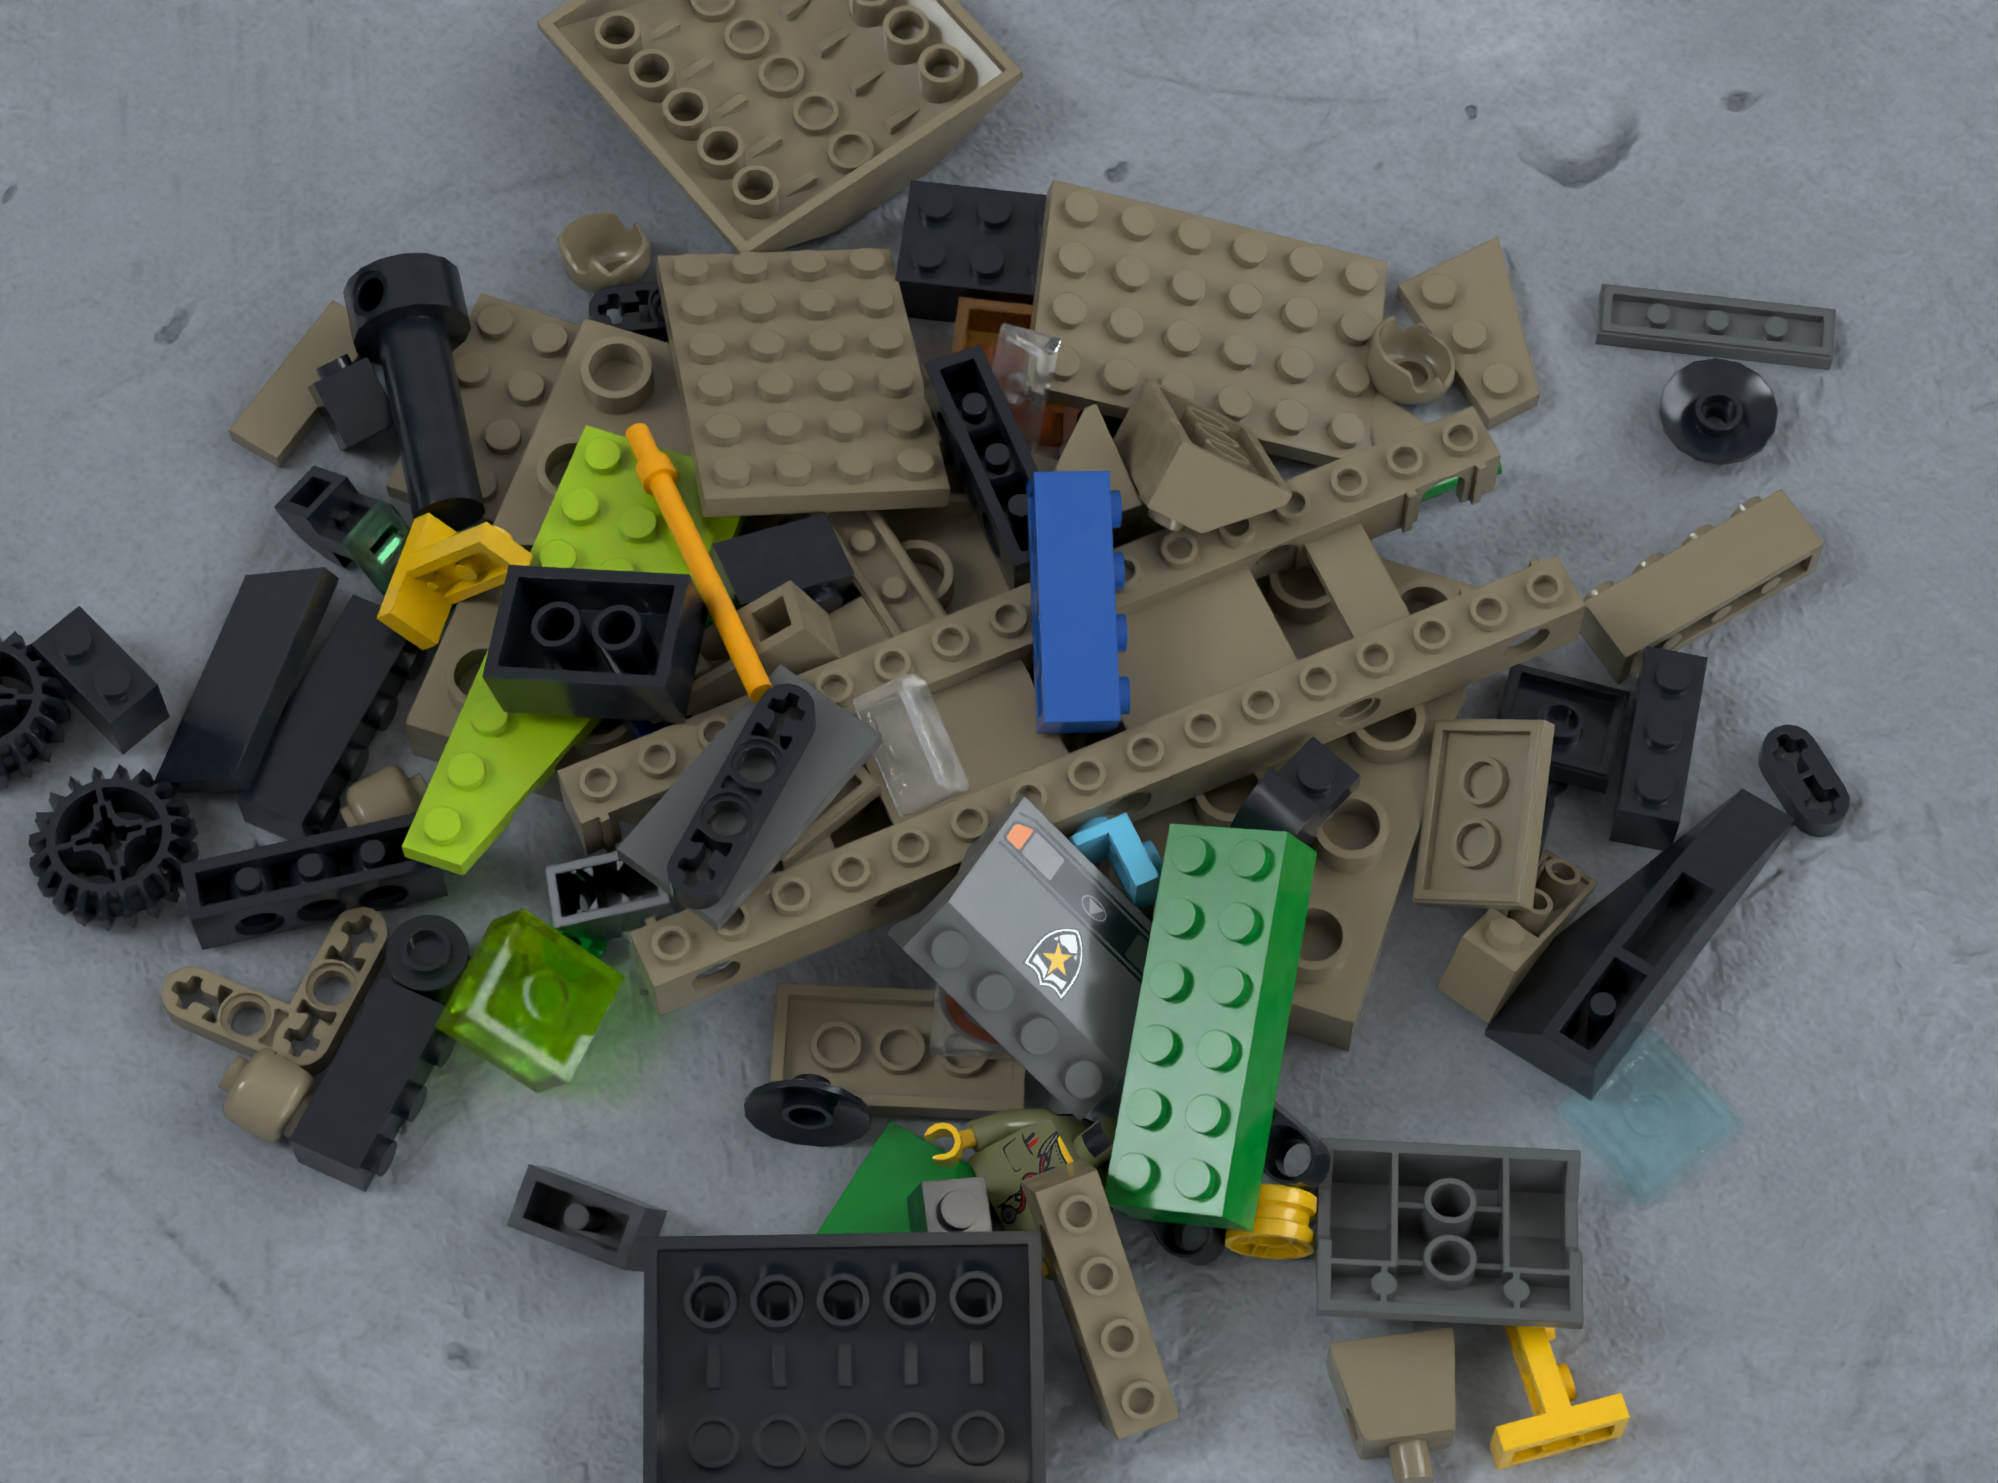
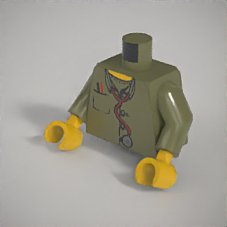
M1049 1108L1008 1109L968 1121L967 1129L958 1131L948 1123H935L927 1129L924 1138L926 1142H930L946 1136L955 1141L951 1151L932 1157L933 1162L941 1167H952L957 1164L962 1158L964 1150L973 1147L976 1153L968 1158V1161L977 1177L985 1176L988 1198L1006 1231H1037L1020 1181L1078 1159H1083L1097 1169L1105 1192L1109 1171L1107 1162L1111 1160L1117 1122L1108 1116H1103L1086 1128L1075 1116H1058L1057 1113ZM1042 1248V1278L1045 1277L1052 1281L1053 1278Z

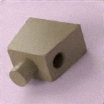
M1453 1326L1330 1343L1326 1359L1327 1373L1359 1458L1368 1460L1390 1457L1394 1483H1432L1434 1476L1429 1451L1450 1447L1456 1428L1455 1334Z

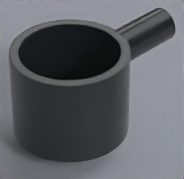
M422 915L407 920L394 931L386 949L387 965L393 983L447 1006L449 1011L465 1001L473 988L474 981L527 979L528 975L526 954L471 956L462 930L451 920L437 915Z

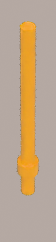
M644 423L633 424L626 430L625 437L638 462L635 467L638 479L644 491L654 496L750 700L758 702L762 695L773 686L676 486L678 474L669 456L659 451L648 426Z

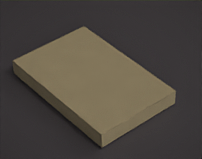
M1434 720L1412 903L1422 907L1533 911L1555 729L1554 724L1546 720Z

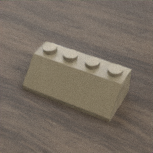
M1147 377L1113 438L1124 466L1131 475L1130 479L1140 493L1139 499L1150 508L1147 515L1160 525L1176 532H1180L1185 525L1197 532L1205 533L1286 506L1293 495L1251 428Z

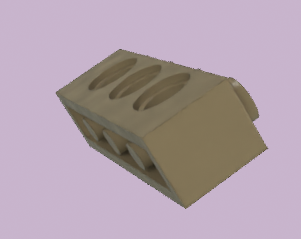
M1078 1159L1021 1180L1020 1182L1036 1230L1041 1231L1042 1248L1102 1426L1119 1441L1180 1418L1097 1169L1083 1159Z

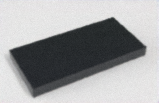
M325 567L245 575L154 780V784L165 779L166 782L172 785L175 794L249 789L339 580L337 576Z

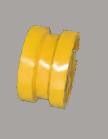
M1261 1184L1253 1232L1226 1229L1225 1246L1229 1250L1241 1255L1261 1259H1297L1313 1254L1315 1232L1309 1228V1222L1316 1219L1318 1198L1300 1188L1276 1184Z

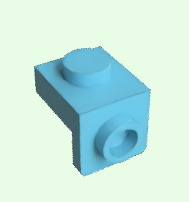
M1127 813L1112 819H1108L1105 816L1093 818L1079 826L1074 835L1068 838L1092 864L1108 859L1125 895L1139 910L1156 903L1159 877H1161L1163 864L1154 844L1150 840L1141 842Z

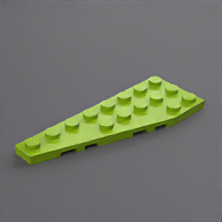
M585 425L530 553L533 554L529 566L688 574L691 576L654 496L644 491L635 472L638 462L626 437ZM658 447L660 452L666 453L669 456L678 474L676 486L708 553L712 543L738 537L747 516L703 517L692 457ZM488 650L402 845L405 857L463 876L513 821L512 814L536 787L541 789L554 775V767L573 745L578 748L603 719L504 712L482 677Z

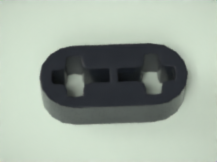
M1795 725L1775 727L1765 737L1759 752L1758 765L1763 777L1786 813L1795 819L1794 825L1801 832L1814 837L1832 835L1840 829L1849 809L1850 797L1846 787L1815 739L1807 730ZM1780 746L1787 753L1795 751L1800 753L1796 768L1788 759L1780 761L1776 759ZM1811 793L1819 803L1828 800L1832 803L1828 816L1820 809L1810 811L1807 808L1811 799Z

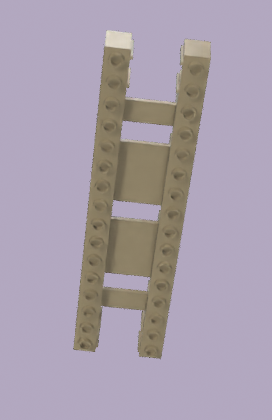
M1474 406L1285 480L1284 482L1293 494L1286 506L1205 533L1197 532L1185 525L1180 532L1165 528L1113 549V552H1123L1125 564L1123 590H1115L1116 614H1125L1127 619L1126 652H1118L1119 676H1128L1130 711L1129 714H1121L1120 724L1124 730L1123 732L1072 753H1068L1059 734H1037L1035 685L1028 671L1034 669L1030 582L798 674L799 678L881 735V745L865 762L864 767L881 784L879 799L892 826L836 849L830 836H828L789 868L782 870L776 864L773 868L775 873L763 879L719 931L689 909H686L658 921L652 916L645 919L646 926L629 932L636 966L659 1017L925 908L958 874L967 849L1021 794L1067 839L1074 835L1079 826L1096 817L1105 816L1108 819H1112L1127 813L1131 822H1135L1291 758L1312 737L1321 744H1325L1578 640L1586 605L1558 555L1542 562L1536 557L1529 560L1528 567L1473 590H1470L1467 585L1459 589L1458 596L1410 614L1370 541L1401 528L1403 533L1411 530L1412 524L1418 518L1421 498L1430 488L1444 480L1458 477L1455 494L1460 503L1469 500L1471 505L1480 502L1481 495L1494 490L1501 454ZM1311 564L1351 639L1297 660L1255 580L1292 565L1297 570ZM1540 629L1526 641L1508 647L1518 637L1530 631ZM743 696L685 720V723L670 725L558 770L563 802L586 854L589 855L604 848L607 853L616 850L615 844L622 841L619 825L621 816L639 803L661 799L750 699L749 696ZM732 961L728 966L712 975L696 978L700 973L714 965Z

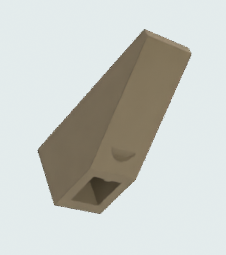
M1546 849L1538 863L1533 911L1488 909L1462 936L1436 989L1489 1024L1554 937L1568 926L1595 890L1598 882L1578 870L1573 863L1558 857Z

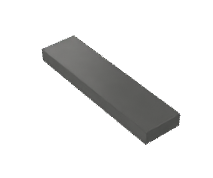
M1602 284L1599 294L1595 344L1830 370L1834 352L1836 309Z

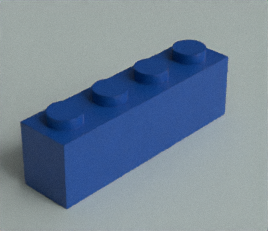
M1110 471L1033 472L1026 486L1037 734L1112 733L1121 721V714H1129L1131 700L1128 676H1119L1118 652H1126L1128 641L1126 615L1116 614L1115 590H1123L1125 581L1123 552H1113L1112 528H1120L1121 493L1120 490H1110Z

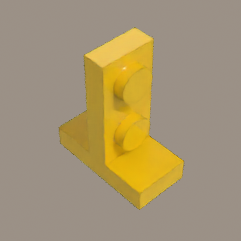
M424 514L413 521L376 619L422 650L433 647L439 642L452 604L504 584L508 566H529L533 554L513 541L512 536L507 531L488 522L457 533L432 514Z
M1503 1325L1533 1417L1495 1427L1489 1447L1497 1470L1623 1435L1630 1416L1622 1393L1571 1406L1570 1402L1576 1401L1575 1385L1566 1363H1556L1549 1343L1555 1340L1554 1328Z

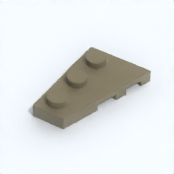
M1498 237L1398 284L1396 297L1414 324L1424 323L1427 332L1446 342L1456 358L1454 383L1469 405L1474 406L1487 430L1538 405L1540 393Z

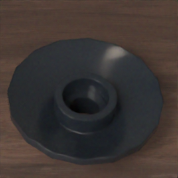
M1713 358L1694 361L1673 374L1663 388L1659 416L1664 433L1678 450L1697 461L1725 465L1744 462L1764 449L1775 433L1778 407L1773 390L1757 372L1739 362ZM1709 417H1717L1720 418L1725 423V425H1715L1708 422L1706 419Z
M800 1074L791 1080L766 1083L754 1088L745 1098V1117L756 1129L772 1138L796 1145L817 1147L844 1145L862 1138L871 1126V1110L861 1098L841 1087L831 1085L828 1079L816 1074Z

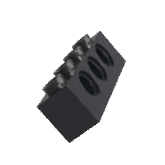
M979 344L924 363V398L930 407L933 421L1009 590H1012L1030 582L1026 486L1033 472L1039 471L982 346Z
M416 813L180 864L190 921L202 950L335 921L341 913L350 909L368 907L375 911H381L448 896L444 872L441 868L404 856L402 845Z

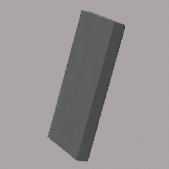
M781 664L769 676L772 686L789 683L798 685L809 692L815 705L816 728L809 744L725 895L718 903L709 908L697 910L687 908L717 931L722 928L881 745L880 734ZM749 699L616 848L620 860L672 898L674 897L670 892L667 872L670 857L758 702H753ZM790 706L784 714L775 712L777 728L772 740L779 745V734L789 719L799 721L798 711L795 707ZM752 756L741 764L739 773L747 781L763 782L774 774L776 766L767 757ZM722 809L713 815L709 826L718 835L731 836L742 830L746 819L737 810ZM705 845L706 857L700 868L695 873L684 871L687 886L694 887L699 880L711 882L708 873V861L713 851Z

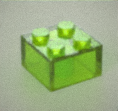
M522 908L491 921L435 1027L535 1093H540L570 1082L625 976Z

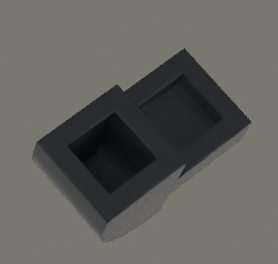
M313 466L274 506L283 520L304 542L326 559L344 569L352 560L366 564L371 557L381 553L388 546L391 536L405 523V520L394 505L360 494L347 476L317 466Z
M1312 737L1278 772L1272 768L1263 777L1237 812L1230 828L1286 831L1309 846L1316 839L1317 828L1359 787L1361 775Z

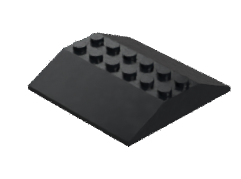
M1041 1231L644 1237L643 1483H1046Z

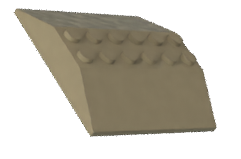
M570 0L537 21L538 29L736 253L746 251L776 252L842 230L910 185L911 180L916 181L931 171L1023 78V71L957 0Z

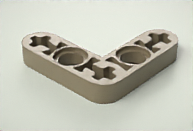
M368 907L350 909L341 913L333 923L290 1004L206 969L194 966L180 968L171 973L164 982L161 991L162 1003L172 1022L184 1030L251 1058L261 1049H272L309 1072L312 1076H315L324 1071L332 1062L386 960V949L390 939L387 923L380 913ZM367 927L371 930L374 943L362 942L356 950L353 959L357 970H361L357 972L347 964L353 951L348 935L350 933L360 935ZM330 978H340L350 984L349 995L344 1001L336 1005L322 1004L315 996L319 985ZM197 987H200L205 1001L219 1008L216 1023H213L216 1019L210 1007L198 1002H192L188 1009L185 1010L179 995L181 993L191 995ZM246 1008H255L265 1014V1021L258 1032L243 1036L231 1030L232 1018L237 1012ZM309 1011L319 1019L313 1031V1038L317 1049L315 1051L305 1049L300 1057L295 1056L291 1041L293 1039L304 1041L313 1026L309 1014L305 1013Z

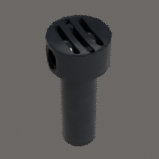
M403 253L378 259L361 267L348 279L343 291L353 344L358 355L363 358L367 357L371 363L382 365L413 521L417 517L430 513L454 531H460L477 523L485 513L452 354L456 348L466 341L471 330L461 277L457 266L448 259L428 253Z

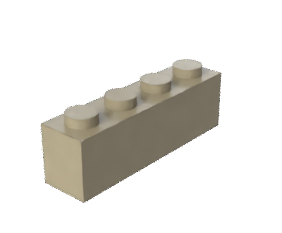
M1782 489L1763 500L1759 496L1752 497L1742 503L1732 513L1731 518L1714 528L1710 524L1699 527L1676 550L1665 556L1661 552L1652 554L1639 563L1632 575L1616 584L1612 581H1606L1592 589L1583 600L1586 609L1579 634L1619 685L1639 673L1647 646L1678 651L1813 573L1821 555L1824 542Z

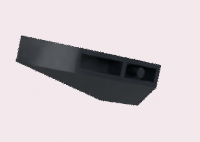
M1743 788L1554 937L1487 1026L1485 1036L1592 1101L1792 829L1795 819Z

